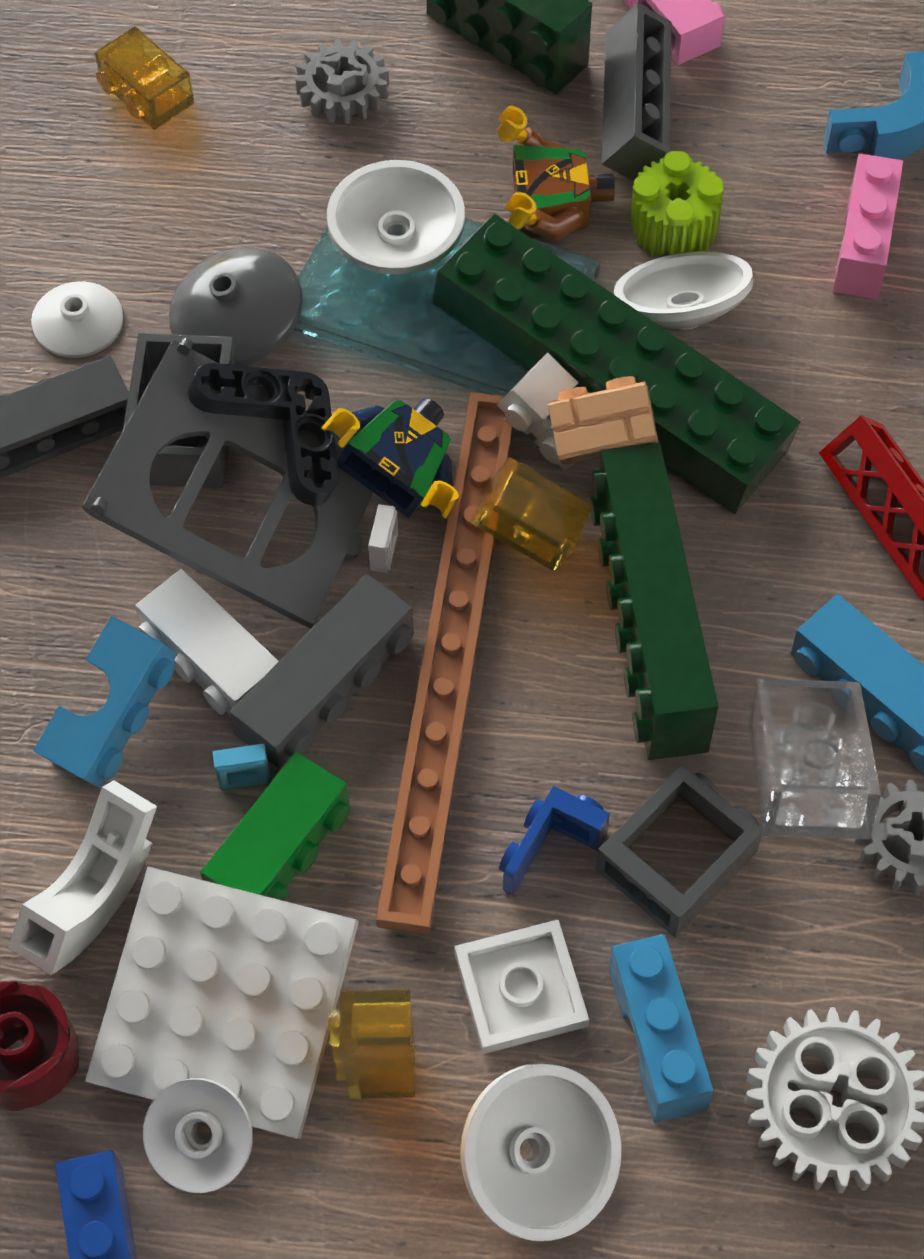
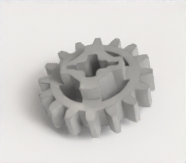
M340 39L335 40L333 48H328L323 43L318 44L319 53L317 55L307 51L305 53V63L297 64L296 90L297 95H300L302 107L311 106L313 117H317L323 112L326 113L327 122L332 123L336 116H342L345 124H348L351 121V115L355 114L364 120L367 118L366 109L370 108L379 111L381 109L380 99L388 98L389 69L384 65V57L382 55L374 57L373 47L370 45L363 50L358 49L357 40H353L349 47L342 46Z
M908 780L903 792H900L893 783H889L886 786L883 797L873 793L867 803L868 809H862L856 824L862 828L857 830L854 841L857 845L867 846L863 849L859 860L862 864L875 862L877 867L873 878L876 881L883 878L886 874L892 877L891 890L897 892L902 883L906 882L910 883L913 894L919 895L924 886V792L917 791L914 780ZM899 810L900 815L898 817H887L886 822L881 823L887 815Z

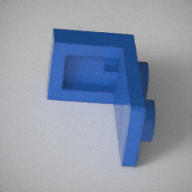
M553 786L545 801L537 799L531 806L524 822V827L528 830L520 844L514 841L511 842L502 857L499 870L504 872L503 891L511 895L515 893L551 828L598 851L607 836L610 813L604 811L601 804L591 797L585 795L574 796Z

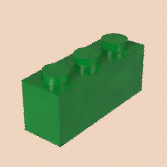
M295 751L200 871L202 880L284 901L288 893L287 885L297 872L305 873L316 860L320 850L318 846L329 831L337 832L346 821L351 809L349 806L347 783Z

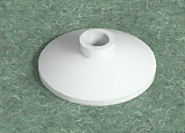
M72 282L58 286L46 293L35 306L31 321L34 336L45 350L59 357L84 358L105 350L117 339L122 330L124 316L118 298L107 288L91 282Z
M189 1078L178 1081L161 1091L153 1100L146 1113L143 1125V1142L147 1157L158 1175L167 1183L180 1190L191 1193H207L224 1187L240 1174L251 1153L252 1127L244 1105L231 1090L213 1080ZM199 1122H205L212 1131L210 1140H204L199 1136L197 1132Z

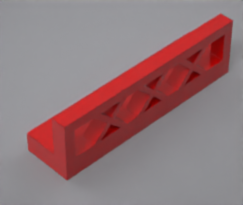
M860 415L818 453L919 598L924 601V579L918 572L921 552H924V481L884 425ZM856 440L862 448L860 469H846L837 455ZM872 464L878 472L871 471ZM851 476L858 477L857 484ZM870 478L883 479L888 485L885 507L873 506L868 501L867 492ZM897 500L900 502L903 508H896ZM877 513H884L883 521ZM895 514L908 515L914 522L911 544L898 543L893 537ZM903 550H910L909 558Z

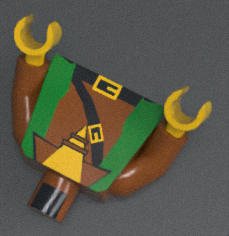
M509 106L499 116V120L502 123L497 129L499 139L504 142H511L516 139V145H513L512 168L514 194L504 206L506 211L512 213L509 217V223L531 239L544 237L552 242H558L574 231L584 229L589 225L591 202L615 200L614 175H588L586 154L582 150L567 149L546 140L532 128L526 127L528 123L527 117L518 107Z

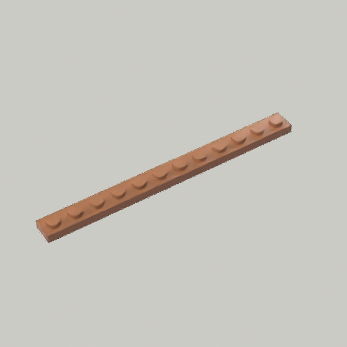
M470 392L454 481V488L457 490L459 498L451 509L447 520L376 916L378 928L430 935L514 427L505 418L504 412L497 406L505 396Z

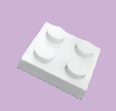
M559 919L454 946V954L482 1054L589 1026V1017Z

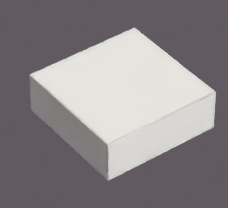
M378 504L368 544L370 571L387 573L390 570L399 534L397 510L393 506Z

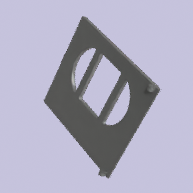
M183 338L181 343L173 339L85 499L82 508L92 517L311 629L315 624L343 559H354L362 550V537L356 530L373 492L338 467V485L325 503L312 506L315 515V534L307 552L289 564L278 567H262L260 561L293 494L289 485L283 420L214 414L201 411L195 407L187 393L188 385L200 366L205 363L217 362L192 350V340ZM205 382L204 385L210 386L212 393L219 394L220 391L214 390L212 383ZM233 384L231 387L236 388L237 385ZM258 384L247 386L249 394L256 400H270L271 397L266 388ZM309 430L298 431L299 439L305 445L310 447L321 446L320 439L314 432ZM334 433L336 457L338 460L347 444L341 448L337 444L340 438ZM192 436L207 437L208 443L171 515L165 517L157 507L151 492L150 470L153 460L163 448L174 441ZM224 445L252 458L283 476L245 558H239L183 528V523ZM312 463V469L306 478L312 479L314 486L320 488L322 483L315 482L313 468L316 463Z

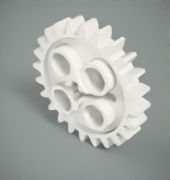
M830 1007L825 1022H820L812 1009L807 1010L803 1028L794 1019L789 1017L786 1019L783 1027L786 1037L772 1030L766 1040L771 1051L764 1048L757 1049L753 1060L761 1068H750L746 1077L748 1083L758 1088L746 1092L744 1104L760 1108L750 1115L748 1125L749 1127L766 1128L757 1145L759 1148L769 1147L774 1144L777 1146L778 1151L772 1163L775 1167L783 1164L788 1159L794 1162L795 1165L792 1172V1179L794 1181H797L806 1170L812 1172L814 1189L816 1190L821 1188L827 1177H833L838 1193L845 1191L850 1177H854L862 1191L867 1190L871 1183V1171L881 1181L886 1182L892 1175L889 1162L903 1169L910 1159L904 1148L916 1151L923 1140L913 1130L924 1129V1113L915 1110L924 1107V1092L914 1090L915 1087L922 1083L924 1071H908L907 1069L915 1052L909 1050L897 1053L894 1047L900 1035L895 1032L882 1039L878 1036L880 1020L877 1018L866 1029L860 1027L859 1012L856 1010L851 1013L847 1023L840 1022L835 1007ZM806 1056H816L826 1064L828 1072L822 1075L813 1074L806 1070L801 1059ZM862 1070L875 1073L880 1078L883 1088L872 1090L864 1087L859 1082L856 1073ZM794 1083L801 1090L792 1091L788 1088V1084ZM831 1091L841 1093L842 1107L832 1105ZM872 1107H882L885 1109L886 1114L880 1115ZM795 1108H805L815 1116L817 1125L812 1128H802L791 1119L789 1111ZM850 1123L864 1125L871 1133L872 1142L863 1144L853 1141L848 1136L845 1125Z

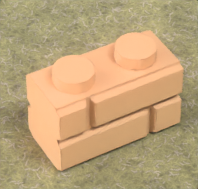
M628 376L606 382L607 390L588 393L586 387H575L558 392L559 400L548 402V408L559 461L563 465L600 458L601 450L659 443L649 391L645 381L636 383L635 377Z

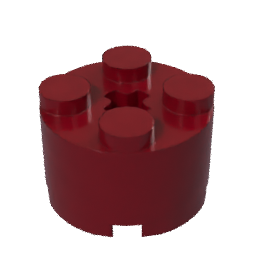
M17 981L0 982V1106L10 1111H20L52 1099L68 1084L79 1068L78 1038L58 998L45 987L35 984L36 986L18 984ZM22 1040L24 1044L17 1049H13L12 1045L16 1041Z

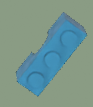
M111 615L86 658L87 662L103 671L109 679L110 693L106 703L100 710L90 715H77L59 706L33 751L81 779L101 788L105 780L111 779L120 768L123 760L122 750L130 736L138 733L144 726L149 715L148 705L156 691L164 688L170 681L175 669L174 660L178 654L162 642Z
M665 934L612 946L608 970L623 1019H630L640 1060L638 1071L653 1122L656 1123L707 1110L713 1093V1087Z

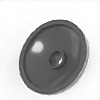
M245 247L220 252L198 264L179 284L172 298L169 310L172 335L233 337L237 365H250L273 353L291 335L302 311V287L290 264L271 251Z

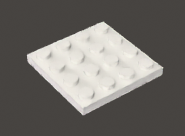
M147 866L85 1082L154 1100L161 1091L178 1081L189 1078L213 1080L227 1087L239 1098L248 1113L252 1127L301 1139L359 921Z

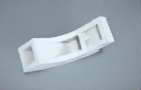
M116 781L103 786L78 852L62 875L49 888L22 904L8 948L50 975L66 966L81 954L115 914L138 878L153 844L146 837L157 806Z

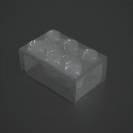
M757 679L749 727L763 836L871 839L881 792L860 682Z

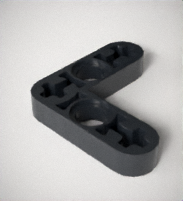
M205 363L200 366L188 385L187 393L193 405L201 411L208 413L283 420L291 492L299 501L307 505L316 506L325 503L338 485L339 474L334 432L322 429V426L332 416L329 391L324 381L315 374L301 371L220 363ZM205 382L212 383L214 390L220 391L219 394L212 393L210 386L204 385ZM233 384H236V385H237L236 388H233V387H231V386H232ZM250 384L263 386L269 392L270 400H256L249 394L247 386ZM298 391L305 392L306 399L312 400L307 409V414H303L306 409L304 395L297 394ZM309 430L314 432L319 437L321 446L310 447L305 445L299 439L298 431ZM312 463H316L313 468L315 482L322 483L320 488L314 486L312 479L306 478L312 469Z

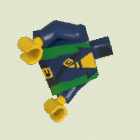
M427 398L422 399L414 409L402 400H394L386 408L375 405L354 412L338 408L322 426L324 431L330 430L340 438L337 444L341 448L347 444L337 460V465L340 469L408 518L420 502L424 508H427L429 504L437 507L442 512L441 516L445 519L447 518L458 500L459 494L452 484V460L446 453L451 439L446 432L437 427L444 417V411L435 401Z

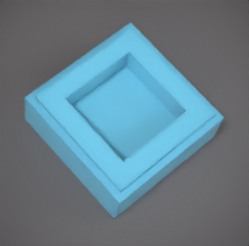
M264 743L212 751L214 768L220 789L226 790L271 782Z

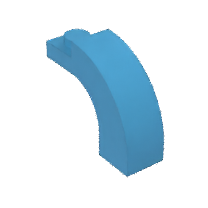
M924 51L905 53L898 82L901 97L895 102L880 107L829 110L823 139L826 153L869 151L870 155L900 159L924 146Z

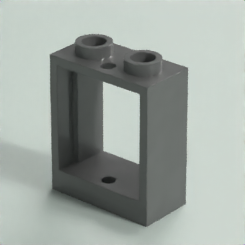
M682 764L598 849L596 870L676 938L758 851L763 830L759 827L756 818L747 809L741 806L734 807L719 795L717 787L709 778L701 773H692ZM678 797H681L734 841L684 895L629 849Z

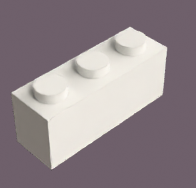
M182 569L173 574L135 605L141 624L137 629L162 642L178 654L174 660V670L188 683L194 679L204 689L203 695L207 702L220 715H223L225 712L230 714L229 711L279 662Z

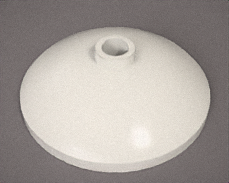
M387 160L359 168L339 183L328 203L327 225L329 235L336 248L354 264L379 273L404 274L423 270L438 263L456 247L464 231L465 207L459 190L443 173L418 162Z
M719 252L679 253L660 257L631 269L616 283L614 295L662 328L688 330L709 323L739 305L753 287V272L746 261L730 254Z
M531 1064L512 1069L486 1087L468 1114L461 1140V1167L469 1195L479 1211L489 1222L505 1233L532 1241H552L572 1235L588 1225L601 1212L608 1202L618 1179L621 1164V1138L614 1112L602 1092L590 1080L574 1070L551 1064ZM527 1139L531 1145V1151L529 1156L523 1159L520 1155V1146Z

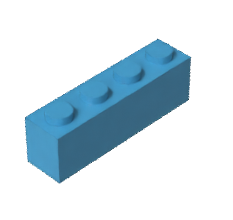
M837 593L797 629L790 654L806 674L817 676L830 687L834 696L842 705L849 709L854 708L865 717L879 737L885 741L894 742L907 753L913 765L924 774V665Z

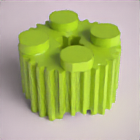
M670 151L665 155L664 159H660L659 163L651 162V167L645 166L643 172H639L638 177L634 180L630 225L633 226V234H637L636 245H643V251H650V256L652 257L655 255L662 256L665 252H669L670 255L686 251L701 252L702 250L707 252L708 247L714 244L715 233L718 232L724 195L723 180L716 176L715 172H709V166L702 167V162L693 163L692 158L683 151Z

